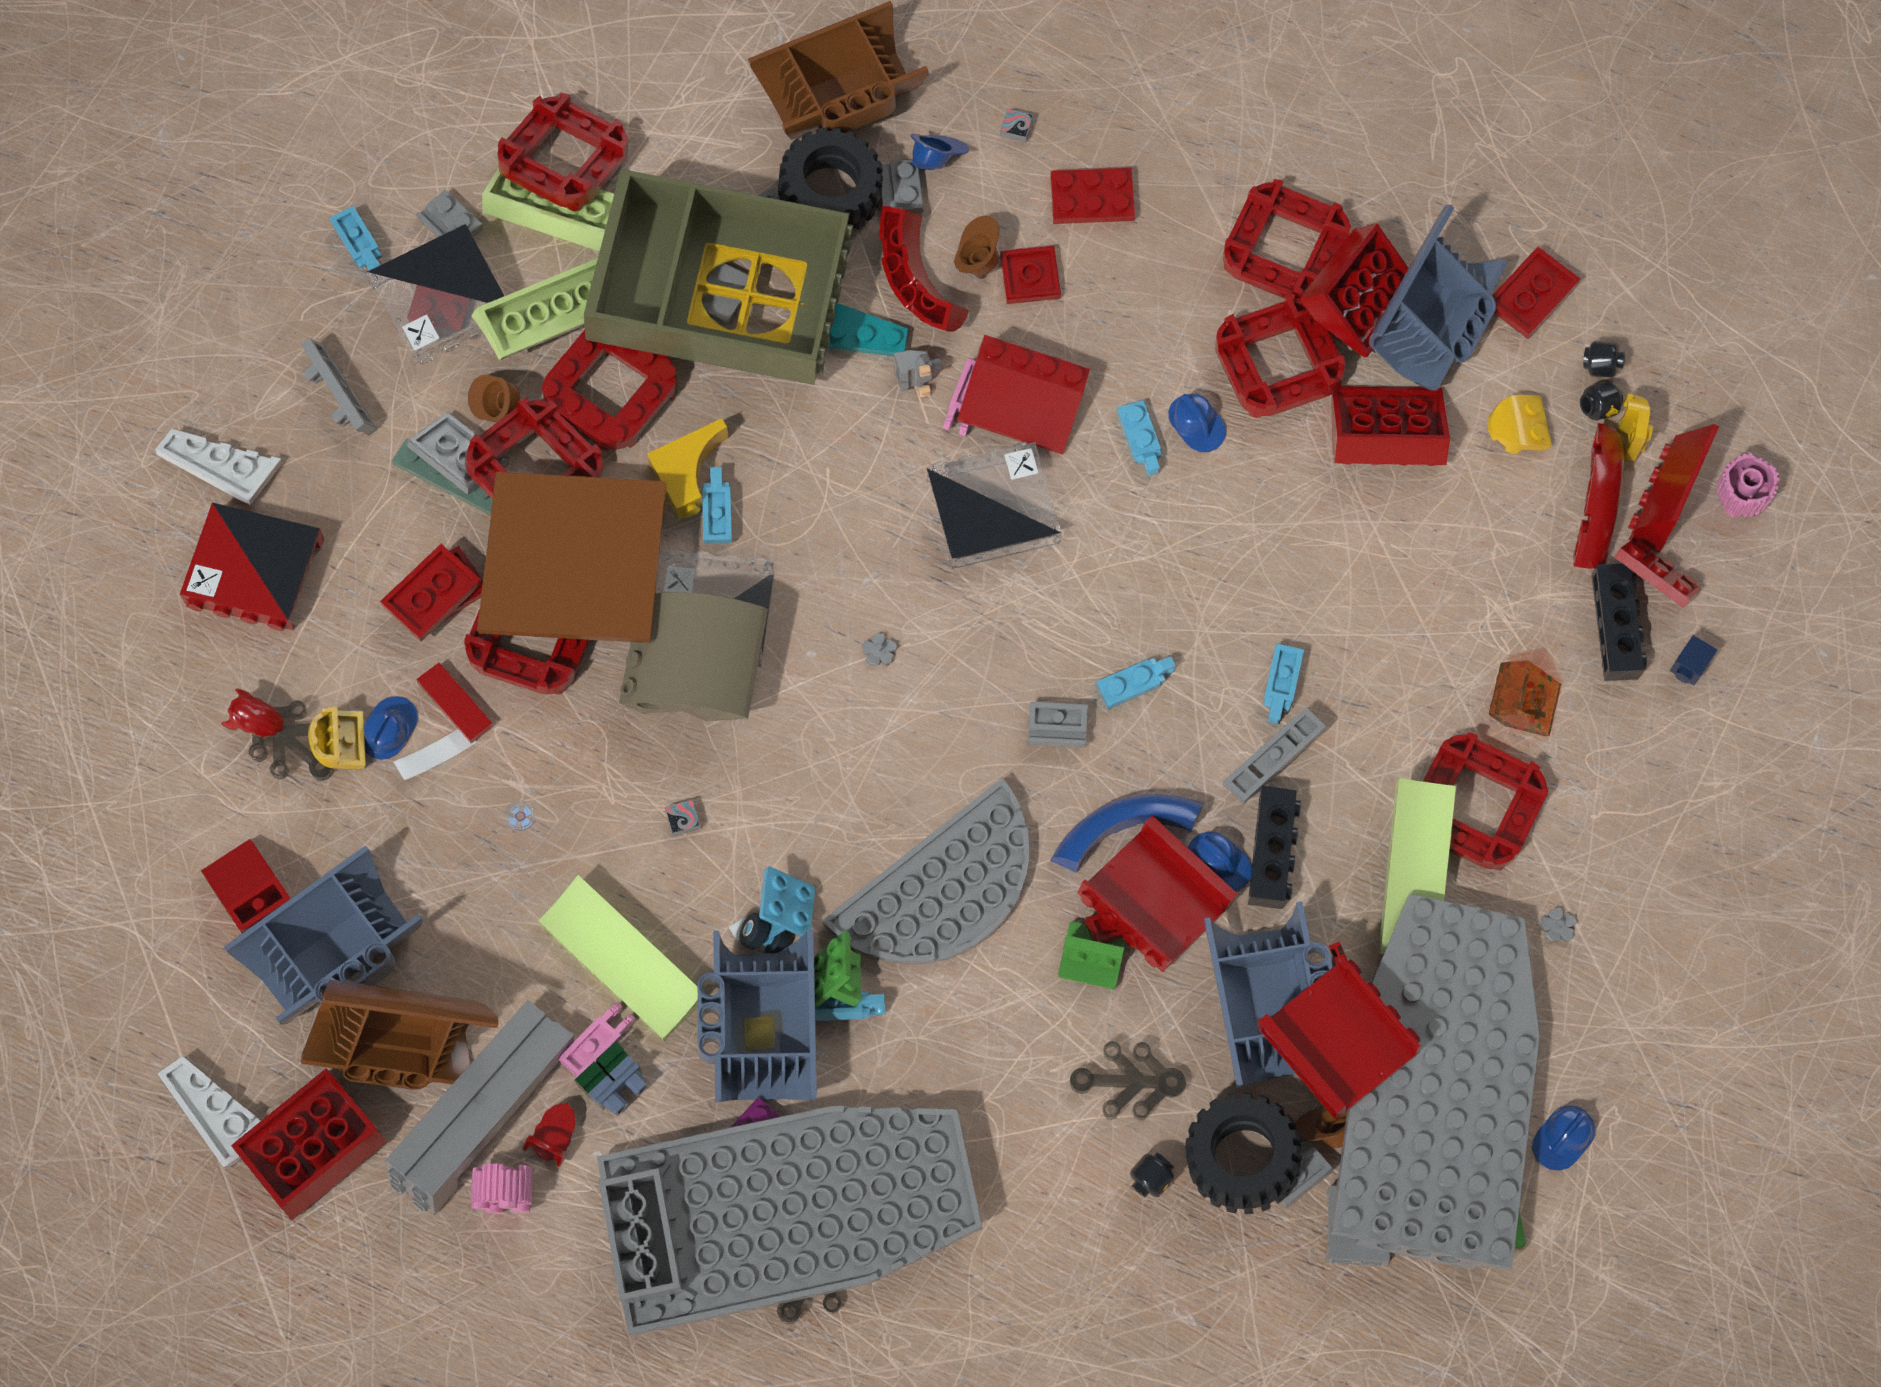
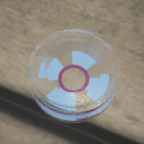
M516 800L506 808L505 818L512 829L523 831L534 823L535 812L528 802Z

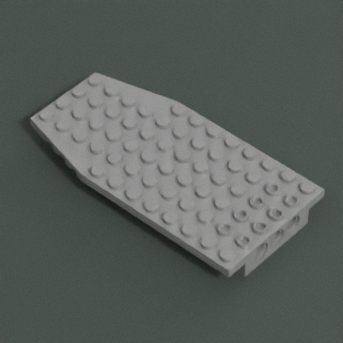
M1409 894L1397 919L1391 938L1384 950L1380 964L1373 976L1372 983L1380 991L1381 996L1379 998L1386 1006L1392 1005L1400 1014L1401 1019L1399 1021L1406 1029L1411 1027L1420 1037L1421 1042L1419 1044L1421 1049L1416 1057L1347 1111L1330 1234L1355 1239L1354 1245L1389 1251L1390 1253L1473 1270L1478 1265L1510 1271L1513 1265L1540 1037L1525 919Z
M829 1106L597 1156L601 1177L599 1186L619 1300L623 1304L629 1336L870 1285L983 1229L957 1109H902L896 1107L886 1109L859 1106V1108Z

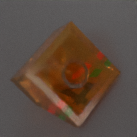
M1529 660L1501 662L1489 715L1506 727L1541 736H1550L1561 683Z

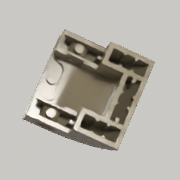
M687 592L656 593L651 643H630L624 679L620 689L619 704L643 714L684 711L704 721L748 719L768 609L752 603L715 595Z

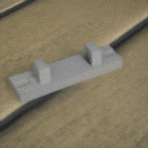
M308 338L301 344L313 363L303 372L306 378L315 384L321 380L325 381L340 405L331 414L336 424L345 426L351 422L357 431L364 432V434L369 436L377 429L323 344Z
M1305 707L1223 781V786L1244 805L1262 786H1265L1326 731V725ZM1253 767H1254L1263 777H1261V778L1259 779V778L1253 773Z

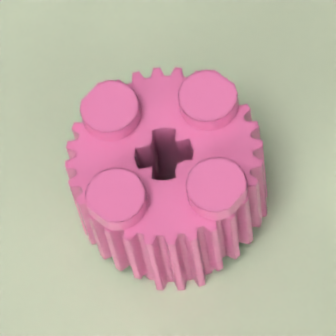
M1743 453L1742 456L1737 455L1735 460H1731L1723 470L1716 485L1717 498H1720L1719 503L1724 504L1722 507L1725 508V512L1732 517L1744 515V518H1747L1748 515L1753 517L1754 514L1757 516L1760 512L1763 513L1777 493V485L1780 481V478H1777L1779 473L1775 472L1777 468L1767 465L1768 461L1763 462L1761 457L1757 459L1752 453L1748 455Z
M498 1163L483 1164L482 1169L478 1167L473 1168L471 1209L485 1210V1213L502 1214L503 1209H512V1212L516 1213L530 1212V1206L532 1205L533 1168L519 1165V1171H517L514 1167L503 1166V1164Z

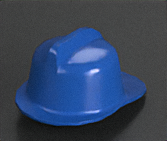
M911 134V138L915 141L912 151V164L918 168L925 170L942 169L952 155H961L969 152L967 144L951 137Z
M1185 393L1171 403L1168 410L1169 420L1191 449L1198 452H1211L1223 443L1226 436L1225 425L1205 397L1198 394Z
M395 696L388 697L377 704L364 724L365 753L379 760L390 759L399 753L414 730L418 720L417 710L412 702L406 698Z
M1205 832L1193 838L1189 844L1188 849L1234 891L1240 890L1249 881L1252 869L1250 861L1244 852L1227 837L1217 832Z
M1567 1105L1558 1108L1542 1125L1533 1139L1535 1158L1542 1166L1550 1170L1560 1171L1571 1167L1581 1157L1595 1137V1124L1592 1117L1587 1111L1578 1106Z

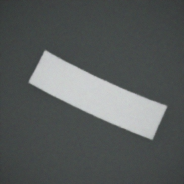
M457 729L435 743L393 761L403 779L406 780L449 760L477 742L475 740L470 744Z

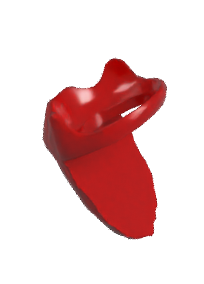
M238 688L235 689L238 697L231 701L228 708L229 720L221 723L223 727L236 731L239 728L246 733H253L261 737L274 736L284 729L283 718L276 708L267 704L262 699L252 696L248 691Z
M556 1104L544 1113L540 1123L535 1128L534 1134H529L522 1148L523 1151L532 1148L537 1157L545 1161L556 1160L557 1167L562 1165L575 1128V1114L569 1104Z

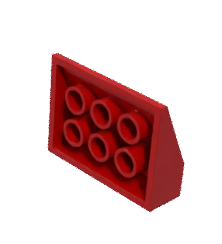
M1378 223L1355 228L1304 292L1300 300L1314 320L1365 358L1373 351L1369 345L1370 336L1405 276L1408 266Z
M984 334L957 421L1063 455L1090 369Z
M1341 386L1339 390L1331 394L1334 463L1346 465H1447L1450 434L1442 388L1431 391L1425 387Z
M1712 424L1676 435L1671 445L1665 443L1659 456L1664 461L1661 468L1655 466L1650 476L1649 482L1653 483L1650 491L1645 489L1638 505L1643 508L1640 514L1634 513L1628 528L1632 532L1628 540H1641L1648 544L1653 551L1661 552L1679 519L1718 431V425Z
M325 1068L235 1141L231 1147L279 1207L293 1220L386 1144L387 1141L329 1070Z

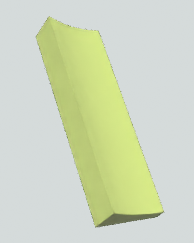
M498 167L482 194V208L484 214L600 251L614 194L600 190L594 199L584 205L581 210L571 211L508 180L499 172Z
M598 258L476 308L471 316L488 339L499 361L584 325V311Z
M1404 778L1396 780L1378 948L1379 955L1384 953L1409 894L1444 901L1456 786Z
M577 875L554 905L538 920L544 929L663 1041L698 1007L697 986L579 875Z

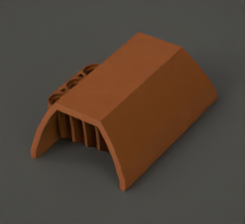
M891 1L748 58L751 69L783 122L782 126L785 134L791 140L820 128H826V131L840 128L842 133H847L884 118L894 112L896 97L917 89L929 75L927 66L906 74L896 54L893 4Z
M330 979L302 1052L301 1064L343 1069L344 1077L353 1082L412 1090L426 1087L429 1081L453 1084L470 1065L466 1041L468 1025L497 1028L499 1025L498 1016L485 1004L476 1000Z

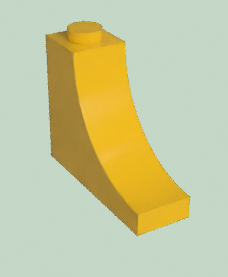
M722 418L647 453L649 466L657 481H666V498L678 520L683 517H692L703 508L702 496L698 489L699 472L708 454L717 445L729 438L727 426Z

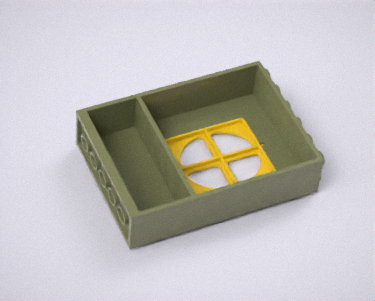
M620 169L584 311L586 340L815 385L817 375L822 376L825 351H828L830 342V328L834 324L836 302H839L841 279H844L847 264L846 257L850 253L853 225L848 224L849 214ZM739 259H747L751 262L747 284L744 289L710 284L706 280L711 271L726 262ZM768 263L781 270L792 282L796 292L793 299H786L758 293L756 285L761 265ZM711 294L741 301L740 314L734 330H728L720 326L707 314L702 304L703 295ZM753 304L787 309L791 312L790 318L783 325L772 331L761 334H749L746 331Z

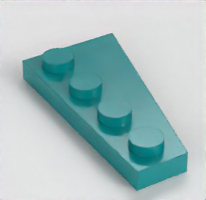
M836 302L835 320L833 327L830 328L828 348L893 357L894 353L905 351L908 337L907 328Z

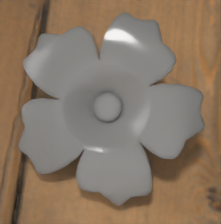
M876 633L875 636L871 637V642L864 641L862 645L864 655H868L866 662L869 665L878 666L880 661L884 666L891 664L893 659L892 653L897 650L896 642L890 639L885 641L883 633Z
M1555 907L1553 911L1549 912L1548 917L1541 918L1540 925L1544 932L1548 931L1545 938L1550 942H1559L1560 938L1568 942L1573 938L1574 930L1572 927L1577 922L1575 917L1570 916L1568 913L1563 916L1562 909Z

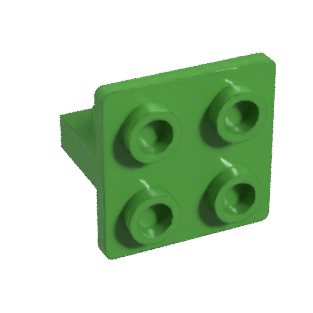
M1071 921L1064 942L1058 977L1114 990L1125 947L1124 939L1120 938L1106 944L1092 941L1086 924Z
M843 931L839 936L832 939L827 947L814 956L816 1008L822 1005L829 997L853 1007L861 1002V956L850 950V933L847 931Z

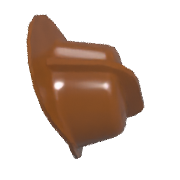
M986 215L977 217L965 227L954 260L955 267L960 272L971 273L977 278L983 279L997 265L999 254L996 245L1000 228L998 222L993 217Z
M480 375L474 379L468 392V404L474 416L492 422L501 420L513 411L520 401V392L517 386L503 378L490 375Z
M1325 1107L1314 1109L1302 1115L1295 1122V1129L1299 1132L1300 1140H1322L1332 1148H1341L1347 1112L1335 1120Z

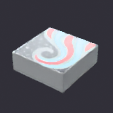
M1007 108L1000 136L1026 142L1033 121V115Z
M693 799L665 807L673 837L701 829Z

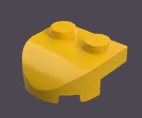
M1627 394L1623 403V407H1627V409L1624 411L1622 418L1619 419L1617 432L1628 434L1625 460L1635 461L1639 452L1644 453L1646 443L1651 439L1653 425L1649 424L1650 406L1648 401L1642 396Z
M1511 395L1495 406L1487 418L1488 432L1492 440H1498L1506 447L1504 451L1510 454L1517 455L1522 450L1547 451L1552 447L1541 396Z
M337 706L323 709L313 718L308 729L309 744L315 758L322 765L335 769H363L366 766L363 711L337 710Z

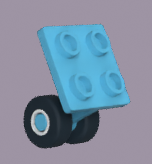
M771 866L765 868L760 913H752L745 919L739 933L740 943L751 949H756L763 944L766 945L764 953L775 954L788 947L791 932L802 937L807 932V929H811L815 887Z

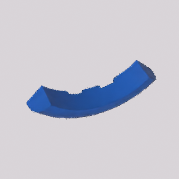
M1142 794L1113 801L1090 813L1076 824L1058 845L1050 861L1077 873L1083 861L1099 842L1113 833L1135 827L1137 824H1143L1151 816H1154L1162 825L1175 826L1192 832L1203 803L1168 794Z

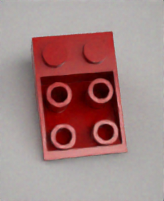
M251 838L201 870L241 933L247 931L291 899Z

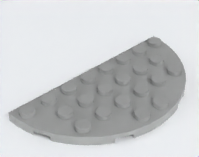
M1001 778L825 917L822 923L836 937L843 931L849 932L850 947L856 951L891 963L915 965L935 963L956 957L978 946L989 938L1008 918L1022 893L1027 877L1029 864L1028 829L1020 804L1011 788Z

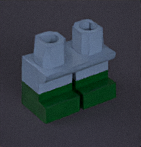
M615 1041L596 1059L599 1066L593 1062L575 1079L577 1087L602 1110L606 1108L614 1115L619 1116L628 1106V1103L619 1094L628 1087L636 1096H639L648 1088V1083L641 1074L639 1065ZM603 1070H604L614 1081H612V1080L603 1072Z

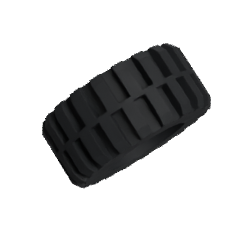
M826 128L817 129L815 134L809 131L802 135L801 141L795 139L790 144V149L786 150L782 157L779 170L778 195L782 201L848 213V224L853 225V228L855 227L856 230H859L865 226L866 220L872 219L875 215V209L879 206L883 185L882 163L878 161V154L875 149H868L869 143L863 138L858 140L853 132L842 133L840 128H833V131H826ZM834 168L848 174L856 186L845 195L828 197L812 190L805 179L809 174L818 169Z
M1243 1092V1097L1235 1098L1234 1093L1226 1094L1225 1101L1219 1102L1216 1098L1209 1102L1210 1109L1206 1111L1202 1108L1197 1114V1122H1191L1188 1129L1189 1138H1186L1185 1143L1190 1177L1193 1184L1197 1185L1198 1192L1204 1198L1209 1197L1211 1204L1217 1208L1223 1205L1226 1206L1227 1212L1236 1214L1237 1209H1244L1245 1214H1254L1253 1209L1261 1207L1263 1212L1271 1209L1270 1203L1276 1201L1278 1204L1285 1199V1192L1287 1190L1292 1191L1296 1185V1176H1300L1302 1159L1299 1132L1295 1129V1122L1292 1117L1285 1115L1284 1108L1278 1103L1271 1105L1268 1097L1260 1095L1259 1099H1254L1250 1092ZM1242 1130L1254 1131L1269 1140L1272 1146V1159L1263 1170L1250 1176H1235L1219 1167L1215 1158L1216 1148L1226 1136L1233 1132Z

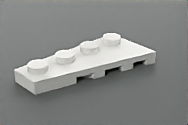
M171 429L155 449L158 456L251 506L282 465L280 458L273 456L267 458L260 456L255 451L247 450L245 452L234 449L229 444L222 442L216 444L206 441L204 437Z
M183 1056L159 1072L158 1075L224 1169L227 1170L241 1160L231 1145L258 1124L260 1120Z

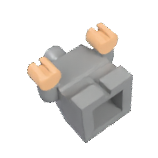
M908 350L894 353V372L901 392L909 390V387L917 386L920 397L930 396L931 389L926 383L932 380V371L942 369L941 360H930L928 352Z

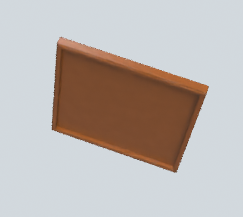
M496 472L477 627L478 633L651 643L667 487L666 481Z

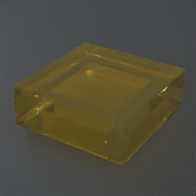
M773 1015L743 1018L746 1050L776 1047Z

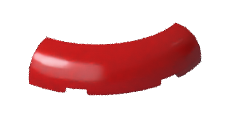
M883 205L879 229V239L882 241L884 256L881 258L891 289L902 305L918 317L919 320L937 329L955 332L966 321L969 310L952 304L945 299L929 280L920 252L922 216L905 209Z
M1601 423L1597 425L1591 447V472L1584 508V516H1588V518L1581 521L1573 553V566L1587 569H1595L1596 565L1606 564L1618 514L1624 475L1625 444L1623 439L1614 428Z

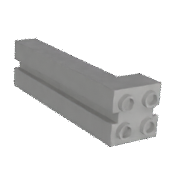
M527 1000L386 1159L387 1174L390 1180L388 1182L389 1185L399 1194L404 1192L411 1194L414 1197L412 1203L422 1212L428 1210L433 1215H436L458 1189L459 1176L559 1063L558 1058L574 1042V1035L556 1021L552 1022L543 1011Z

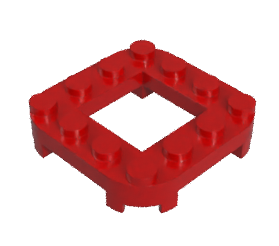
M560 92V97L552 96L544 99L539 96L533 100V109L507 139L501 137L499 140L497 152L499 172L508 180L558 206L568 208L571 211H579L584 205L594 199L628 156V137L623 129V124L619 120L615 119L610 123L571 103L570 95ZM556 127L597 148L575 175L569 173L565 177L530 159Z
M1273 179V182L1263 183L1256 187L1253 186L1248 192L1247 200L1229 237L1225 241L1223 252L1224 270L1242 282L1284 298L1286 295L1295 294V298H1301L1350 234L1351 225L1343 211V206L1337 202L1330 206L1283 187L1284 181ZM1271 214L1320 233L1301 273L1252 254Z
M1295 294L1284 296V302L1235 318L1234 314H1231L1224 318V323L1217 331L1216 354L1239 403L1254 418L1276 415L1330 396L1341 388L1345 367L1343 354L1339 355L1328 330L1314 320L1300 298H1295ZM1294 330L1313 370L1267 385L1266 381L1262 382L1246 346Z
M584 330L546 375L542 385V393L545 402L551 400L557 404L556 411L568 423L595 440L599 444V448L605 451L623 449L628 446L632 448L638 443L637 437L667 400H673L677 392L676 369L665 355L586 340ZM603 354L605 356L610 354L646 379L615 417H612L574 391L575 387Z
M524 398L518 402L517 407L492 427L480 436L475 434L472 437L466 453L465 467L470 477L493 499L496 472H508L497 460L534 432L570 467L562 476L600 478L603 469L602 452L596 444L592 447L556 411L558 405L553 401L548 400V402Z
M478 612L469 635L466 634L464 645L470 665L480 674L540 694L559 695L575 679L590 640L558 638L549 661L546 660L544 663L498 648L497 646L502 635L478 633Z
M1467 732V734L1453 736L1441 744L1423 782L1454 786L1462 768L1465 767L1515 792L1493 838L1456 819L1452 820L1449 851L1483 868L1502 870L1512 863L1519 854L1547 797L1548 788L1545 777L1539 770L1541 767L1533 761L1530 764L1478 740L1477 734Z

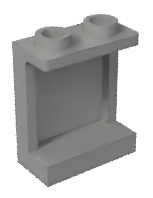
M1337 1182L1334 1183V1186H1329L1326 1196L1328 1197V1240L1325 1263L1387 1266L1390 1261L1389 1251L1354 1245L1355 1239L1330 1234Z

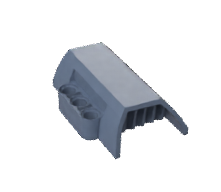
M1451 204L1445 205L1438 215L1369 339L1370 347L1396 373L1431 391L1438 390L1452 363L1465 362L1470 358L1495 312L1496 303L1490 294L1508 263L1505 259L1483 263H1468L1466 260H1460L1459 253H1452V246L1445 245V239L1438 237L1454 210Z
M365 845L228 943L224 948L229 955L259 977L285 1010L276 1017L279 1024L283 1025L294 1020L317 1002L321 1004L330 979L350 982L349 978L357 972H361V977L351 983L374 986L394 970L396 965L395 958L390 949L418 930L423 920L419 915H416L406 922L385 893L371 852ZM382 954L386 955V958L382 963H373V961Z
M1302 901L1296 902L1292 917L1281 930L1237 935L1219 927L1210 918H1204L1236 1086L1242 1087L1266 1079L1296 1074L1258 1030V1020L1266 1014L1270 1017L1333 968L1328 948L1320 942L1311 943ZM1312 953H1318L1323 957L1324 961L1320 964H1313L1308 960V956Z
M807 929V932L801 938L779 953L735 955L724 945L719 930L713 931L714 973H706L701 976L698 981L697 992L698 1053L701 1060L705 1063L715 1064V1102L756 1100L757 1097L760 1099L817 1101L813 929ZM707 984H715L718 986L719 991L714 995H708L703 991V988ZM708 1013H715L720 1019L715 1024H708L703 1020V1017ZM708 1042H715L720 1046L718 1052L710 1054L703 1047Z

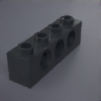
M1623 563L1596 565L1591 576L1604 681L1638 680L1642 672L1647 668V656L1641 650L1644 632L1643 627L1638 626L1637 616L1640 615L1639 599H1635L1634 590L1637 588L1636 573H1632L1631 569ZM1611 592H1619L1623 599L1614 598ZM1614 618L1623 619L1626 622V626L1618 625ZM1617 645L1627 646L1630 652L1620 651Z
M1262 786L1248 905L1283 909L1285 900H1291L1292 883H1287L1288 872L1293 873L1295 865V855H1290L1291 845H1296L1298 828L1293 827L1294 817L1299 818L1301 800H1296L1297 790ZM1279 815L1284 818L1286 823L1276 825L1272 822L1271 817ZM1277 843L1282 847L1283 851L1274 853L1268 848V844ZM1269 870L1275 871L1279 874L1280 878L1275 881L1269 880L1265 876V872Z

